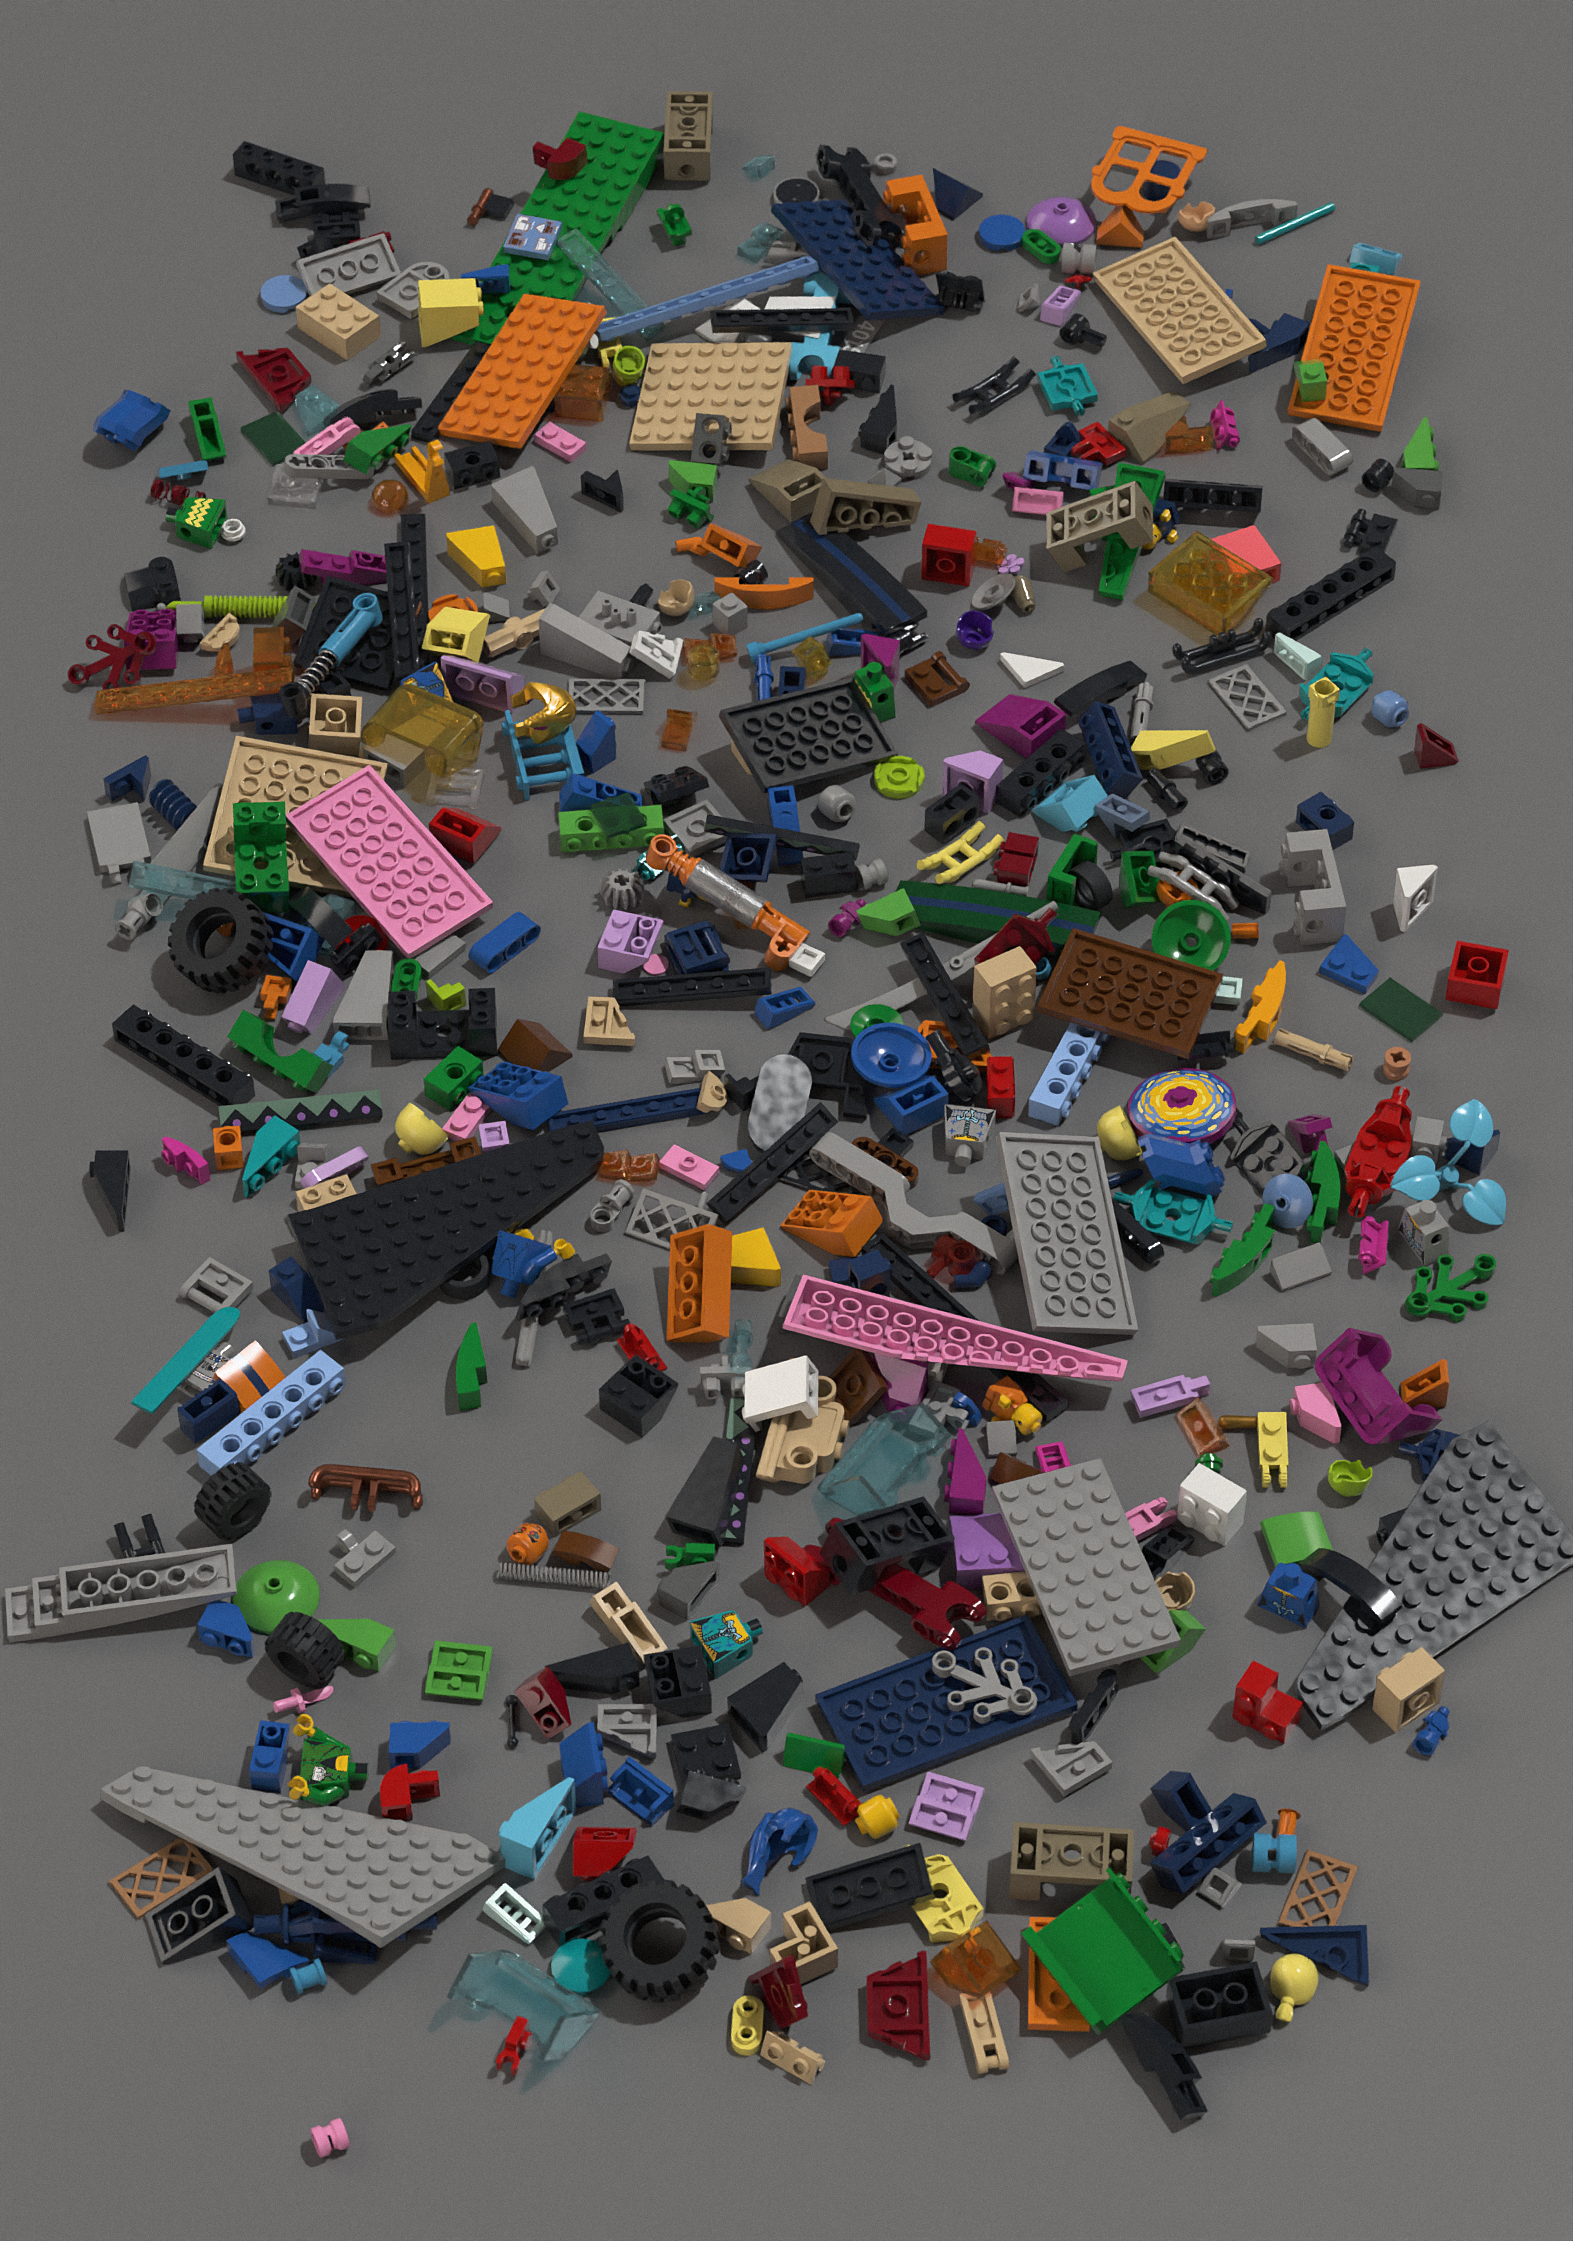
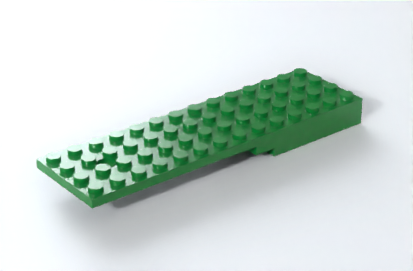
M579 111L562 142L569 138L586 145L588 163L577 175L562 180L549 178L548 169H545L520 213L521 215L562 222V230L549 261L504 253L503 243L490 267L509 264L510 293L481 294L483 316H479V326L452 336V340L473 345L476 341L491 345L508 318L506 316L513 312L524 294L574 301L609 239L613 240L618 230H623L664 156V133Z

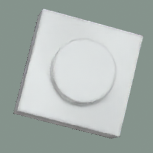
M802 943L789 960V967L812 977L825 961V953Z

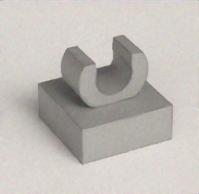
M544 571L539 573L527 594L532 601L539 600L541 605L545 607L554 601L560 588L550 573Z

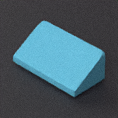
M1358 243L1352 248L1349 262L1380 266L1379 272L1392 275L1395 273L1403 256L1399 253Z

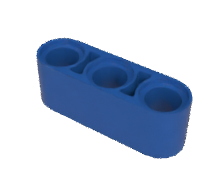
M516 912L478 940L471 947L468 957L487 973H493L534 943L541 933V927L522 912Z

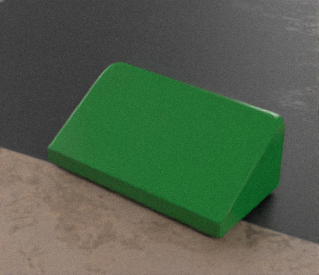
M790 1732L787 1733L783 1756L784 1767L813 1773L816 1768L822 1767L823 1769L827 1768L836 1778L840 1777L845 1763V1745Z

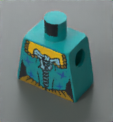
M733 1610L689 1622L690 1639L694 1646L701 1645L705 1664L714 1679L719 1678L751 1658L753 1655L752 1639L763 1634L762 1626L757 1618L742 1623L737 1613Z

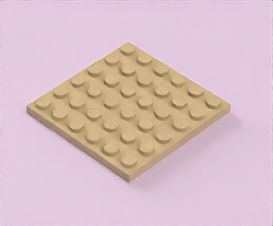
M792 343L651 344L629 442L631 451L692 450L696 413L725 415L729 418V422L732 423L731 436L727 437L729 450H773L793 350ZM714 422L709 426L710 434L718 431V422ZM715 446L709 447L707 450H716Z
M236 736L203 864V871L235 876L233 803L285 801V812L287 815L368 765L385 781L387 763ZM286 822L289 886L296 888L308 886L313 891L353 898ZM257 862L254 867L263 870L268 865L265 862Z

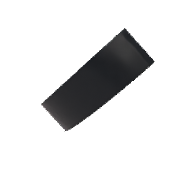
M308 886L303 887L289 900V907L298 916L305 919L334 949L354 932Z
M1318 1548L1299 1563L1303 1571L1319 1582L1326 1578L1360 1601L1361 1610L1381 1624L1402 1609V1603L1375 1575L1341 1553L1330 1549Z

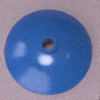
M880 1023L864 1029L855 1038L851 1049V1060L856 1071L867 1081L889 1088L905 1087L922 1079L928 1072L932 1059L930 1045L923 1035L909 1026L898 1023Z

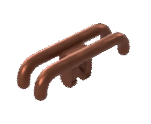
M323 1464L311 1473L308 1480V1485L312 1488L310 1496L314 1500H318L321 1497L322 1491L327 1487L353 1488L350 1502L351 1509L358 1510L363 1489L370 1490L367 1501L368 1511L376 1510L379 1491L409 1494L412 1497L411 1505L414 1509H420L423 1505V1494L421 1493V1483L418 1477L412 1472L405 1470Z

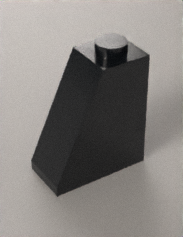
M782 1662L727 1697L728 1714L762 1753L768 1750L802 1698L803 1681L800 1674L795 1669L791 1670L785 1662Z

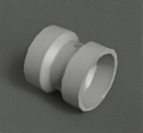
M880 858L872 860L867 866L865 864L855 866L856 881L861 890L870 889L873 884L882 885L888 882V873Z

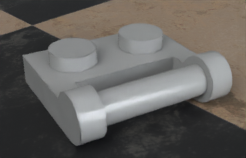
M209 1257L181 1286L179 1295L186 1300L191 1299L215 1313L225 1307H236L254 1287L253 1281ZM200 1285L225 1301L221 1304L196 1289Z

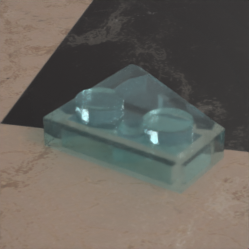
M314 385L295 396V403L308 437L327 427L328 425L324 424L323 419L340 406Z

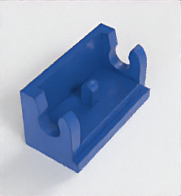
M630 1756L610 1777L613 1784L608 1788V1793L651 1826L674 1806L673 1789Z

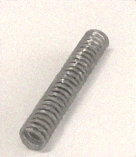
M500 1562L496 1577L501 1579L510 1578V1580L514 1578L515 1580L523 1579L524 1581H530L532 1579L533 1582L541 1580L542 1583L550 1581L551 1584L559 1582L565 1585L568 1583L574 1586L582 1584L583 1587L591 1585L592 1588L594 1586L596 1588L599 1586L607 1588L610 1584L611 1572L608 1574V1580L607 1573H604L602 1582V1572H599V1579L597 1581L598 1572L596 1571L593 1581V1571H591L588 1582V1570L585 1574V1580L584 1570L581 1571L579 1581V1569L577 1570L576 1578L575 1569L572 1570L570 1580V1568L567 1571V1577L566 1569H563L561 1579V1568L558 1569V1576L557 1568H554L552 1578V1567L549 1568V1575L547 1577L548 1567H545L543 1576V1566H541L538 1578V1565L536 1566L535 1575L534 1565L531 1566L529 1577V1564L527 1565L526 1574L525 1565H522L520 1576V1564H518L517 1573L516 1564H513L511 1574L512 1564L509 1563L507 1572V1563L505 1562L502 1573V1562Z

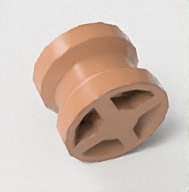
M1402 1047L1388 1049L1384 1056L1383 1073L1390 1080L1401 1081L1409 1075L1411 1054Z

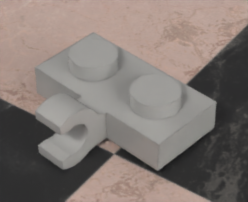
M935 1381L912 1418L911 1428L937 1437L947 1421L955 1429L963 1428L965 1431L969 1424V1421L965 1420L969 1412L953 1407V1398L958 1391L961 1392L960 1389Z
M344 1529L336 1538L340 1540L337 1543L338 1548L347 1555L334 1565V1571L355 1588L396 1554V1548L376 1530L358 1544L353 1535Z

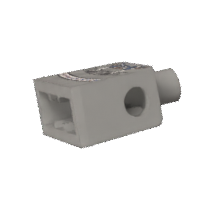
M222 1342L216 1349H213L177 1389L190 1397H195V1394H200V1391H204V1388H208L209 1385H213V1382H217L213 1378L214 1373L230 1361V1358L235 1354L232 1346Z

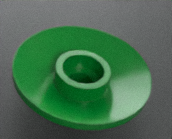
M871 1004L860 1008L854 1013L851 1018L850 1029L856 1038L860 1032L872 1025L880 1023L903 1024V1019L895 1009L889 1006Z

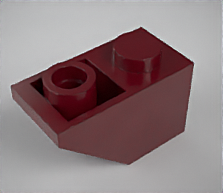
M549 1666L527 1678L514 1691L547 1740L572 1724L565 1690Z

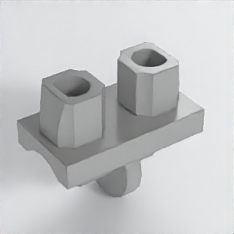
M728 1355L722 1356V1364L700 1367L701 1390H704L706 1399H717L720 1397V1390L731 1389L732 1397L745 1398L742 1386L745 1384V1372L751 1371L750 1365L739 1366V1363H728Z

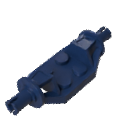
M299 1899L291 1906L290 1903H284L281 1915H254V1935L281 1933L284 1936L285 1945H290L291 1942L315 1943L316 1933H357L302 1899ZM310 1911V1915L292 1921V1919ZM437 1912L394 1940L401 1939L402 1942H407L410 1930H437Z

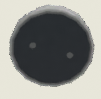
M791 177L784 179L774 189L775 204L819 201L818 186L806 178Z

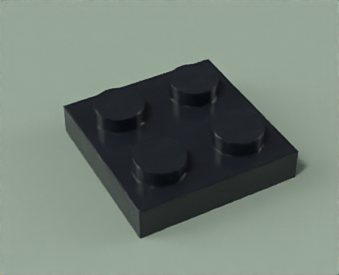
M728 1723L671 1734V1743L682 1787L688 1772H694L695 1770L709 1772L712 1775L711 1777L720 1780L724 1778L741 1779V1770Z

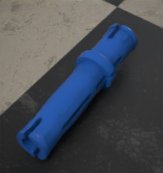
M760 654L755 658L756 674H754V682L757 686V701L773 697L772 683L774 682V675L771 672V657L768 655L766 662V654Z

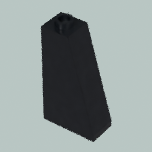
M715 1436L711 1439L665 1516L673 1533L722 1547L745 1461L738 1443L729 1438L721 1439Z

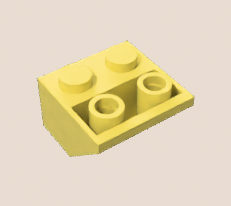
M444 607L428 623L422 649L434 656H456L478 663L490 615Z

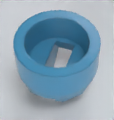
M1042 957L1035 965L1037 967V980H1044L1051 973L1049 961Z

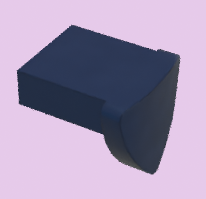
M1071 421L1066 422L1056 431L1054 437L1044 447V453L1071 457L1070 451L1072 447L1081 442L1079 433Z

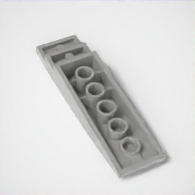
M219 1545L60 1567L59 1575L32 1578V1585L6 1588L9 1643L91 1630L174 1612L237 1595L233 1545Z

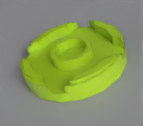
M894 756L888 762L882 764L880 762L876 766L874 783L878 791L887 797L895 799L909 798L922 790L925 783L924 769L916 764V760L913 758Z

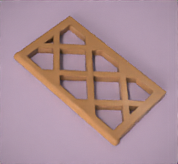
M179 1837L109 1880V1884L116 1890L139 1920L145 1914L214 1869L193 1843ZM183 1843L188 1848L187 1856L170 1854L173 1849ZM155 1860H163L160 1873L144 1871V1867ZM168 1861L185 1863L182 1875L167 1874ZM190 1864L201 1865L204 1869L194 1877L187 1876ZM129 1876H136L133 1889L123 1888L119 1882ZM142 1877L158 1879L155 1892L139 1890ZM164 1880L180 1882L179 1886L168 1893H161ZM137 1896L153 1898V1902L142 1909H139L135 1904Z
M1307 1849L1279 1918L1278 1925L1283 1927L1314 1926L1313 1922L1327 1917L1330 1922L1329 1926H1336L1358 1866ZM1310 1859L1320 1862L1323 1866V1869L1309 1873L1306 1868ZM1339 1869L1348 1871L1347 1880L1339 1884L1333 1871ZM1327 1874L1333 1886L1319 1891L1312 1879ZM1307 1882L1313 1894L1299 1899L1296 1894L1300 1884ZM1337 1892L1340 1896L1336 1907L1329 1909L1323 1897ZM1317 1899L1323 1912L1309 1917L1303 1904ZM1295 1907L1298 1908L1303 1917L1302 1920L1297 1922L1286 1919L1290 1909Z

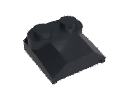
M156 557L150 561L148 567L124 574L132 611L154 608L159 603H163L166 606L173 601H181L172 560L167 557Z

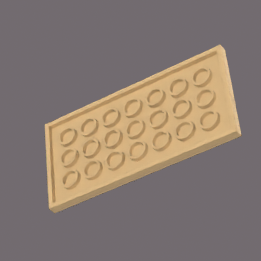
M1176 237L1093 272L1094 281L1182 384L1267 347L1266 339Z

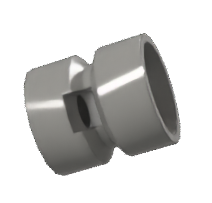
M1064 243L1062 273L1075 274L1076 271H1080L1082 275H1093L1096 266L1097 245L1083 244L1082 247H1078L1077 243Z

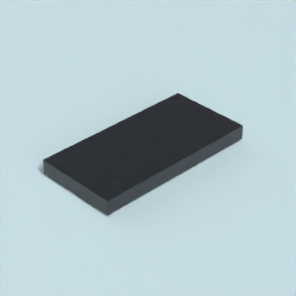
M921 1843L806 1877L811 1904L827 1931L935 1899Z

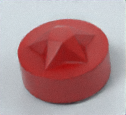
M1159 1826L1158 1830L1150 1836L1149 1844L1153 1856L1157 1857L1168 1848L1171 1837L1170 1829Z

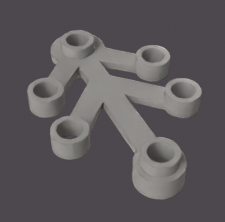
M982 1647L977 1649L974 1660L975 1664L982 1668L985 1677L956 1665L955 1656L949 1651H939L933 1656L932 1669L936 1675L942 1678L953 1676L977 1687L962 1692L952 1691L949 1693L947 1701L949 1709L960 1711L964 1708L965 1703L993 1696L1003 1699L991 1704L978 1703L975 1705L974 1719L979 1723H986L991 1719V1715L1007 1711L1026 1715L1035 1710L1037 1697L1029 1687L1023 1686L1018 1674V1663L1015 1660L1006 1659L1001 1663V1675L1009 1680L1011 1687L1009 1689L1000 1684L992 1662V1652L988 1648ZM980 1656H987L988 1658L985 1659V1660H982V1659H980L979 1657H980ZM1011 1667V1668H1013L1014 1670H1013V1671H1007V1670H1005V1668ZM959 1699L961 1700V1702L954 1703L952 1702V1700ZM979 1711H986L987 1714H985V1715H980L978 1712H979Z

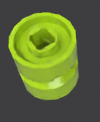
M629 345L623 346L616 352L612 366V377L616 383L626 386L630 384L635 385L639 382L645 364V357L642 351L635 346Z

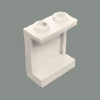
M807 1355L745 1372V1384L742 1386L745 1407L742 1408V1415L744 1421L749 1423L756 1432L762 1430V1420L799 1410L803 1412L807 1419L818 1417V1369Z

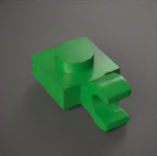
M686 1543V1548L674 1545L666 1546V1556H674L676 1558L665 1559V1568L673 1570L683 1564L689 1566L715 1561V1544Z

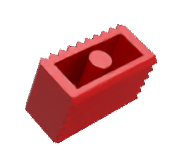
M1011 1056L988 1057L986 1072L987 1108L996 1110V1118H1013L1015 1116L1014 1058Z

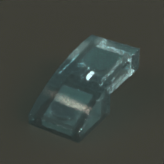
M763 222L752 230L750 239L738 246L737 255L757 263L768 254L772 242L780 240L784 230Z

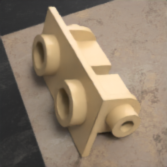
M767 2031L760 2056L812 2085L816 2071L820 2072L825 2066L826 2061L822 2059V2055L813 2052L805 2046L799 2049V2043L787 2037L781 2031L778 2033Z

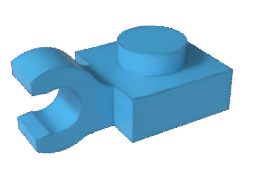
M341 1031L334 1035L329 1047L322 1043L314 1052L333 1065L327 1079L344 1062L342 1053L350 1046L345 1042L348 1035Z

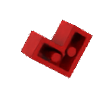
M1253 1660L1236 1685L1232 1718L1241 1725L1251 1727L1263 1733L1267 1738L1284 1744L1301 1719L1303 1702L1277 1690L1279 1673Z

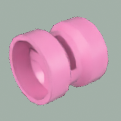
M340 2118L330 2121L329 2125L325 2127L318 2125L310 2129L315 2149L320 2158L330 2155L332 2150H344L350 2147L347 2132Z

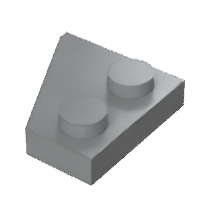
M598 1704L597 1733H601L604 1739L649 1758L656 1759L657 1708L653 1704Z
M1095 1741L1082 1742L1078 1745H1058L1056 1750L1041 1751L1040 1747L1031 1750L1030 1757L1063 1796L1068 1795L1112 1768L1111 1759Z

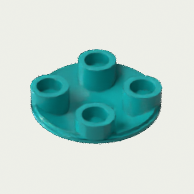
M575 1939L564 1944L555 1952L551 1962V1971L556 1982L579 1997L585 1996L590 1991L602 1986L611 1973L601 1956L603 1952L599 1947V1943L590 1939Z

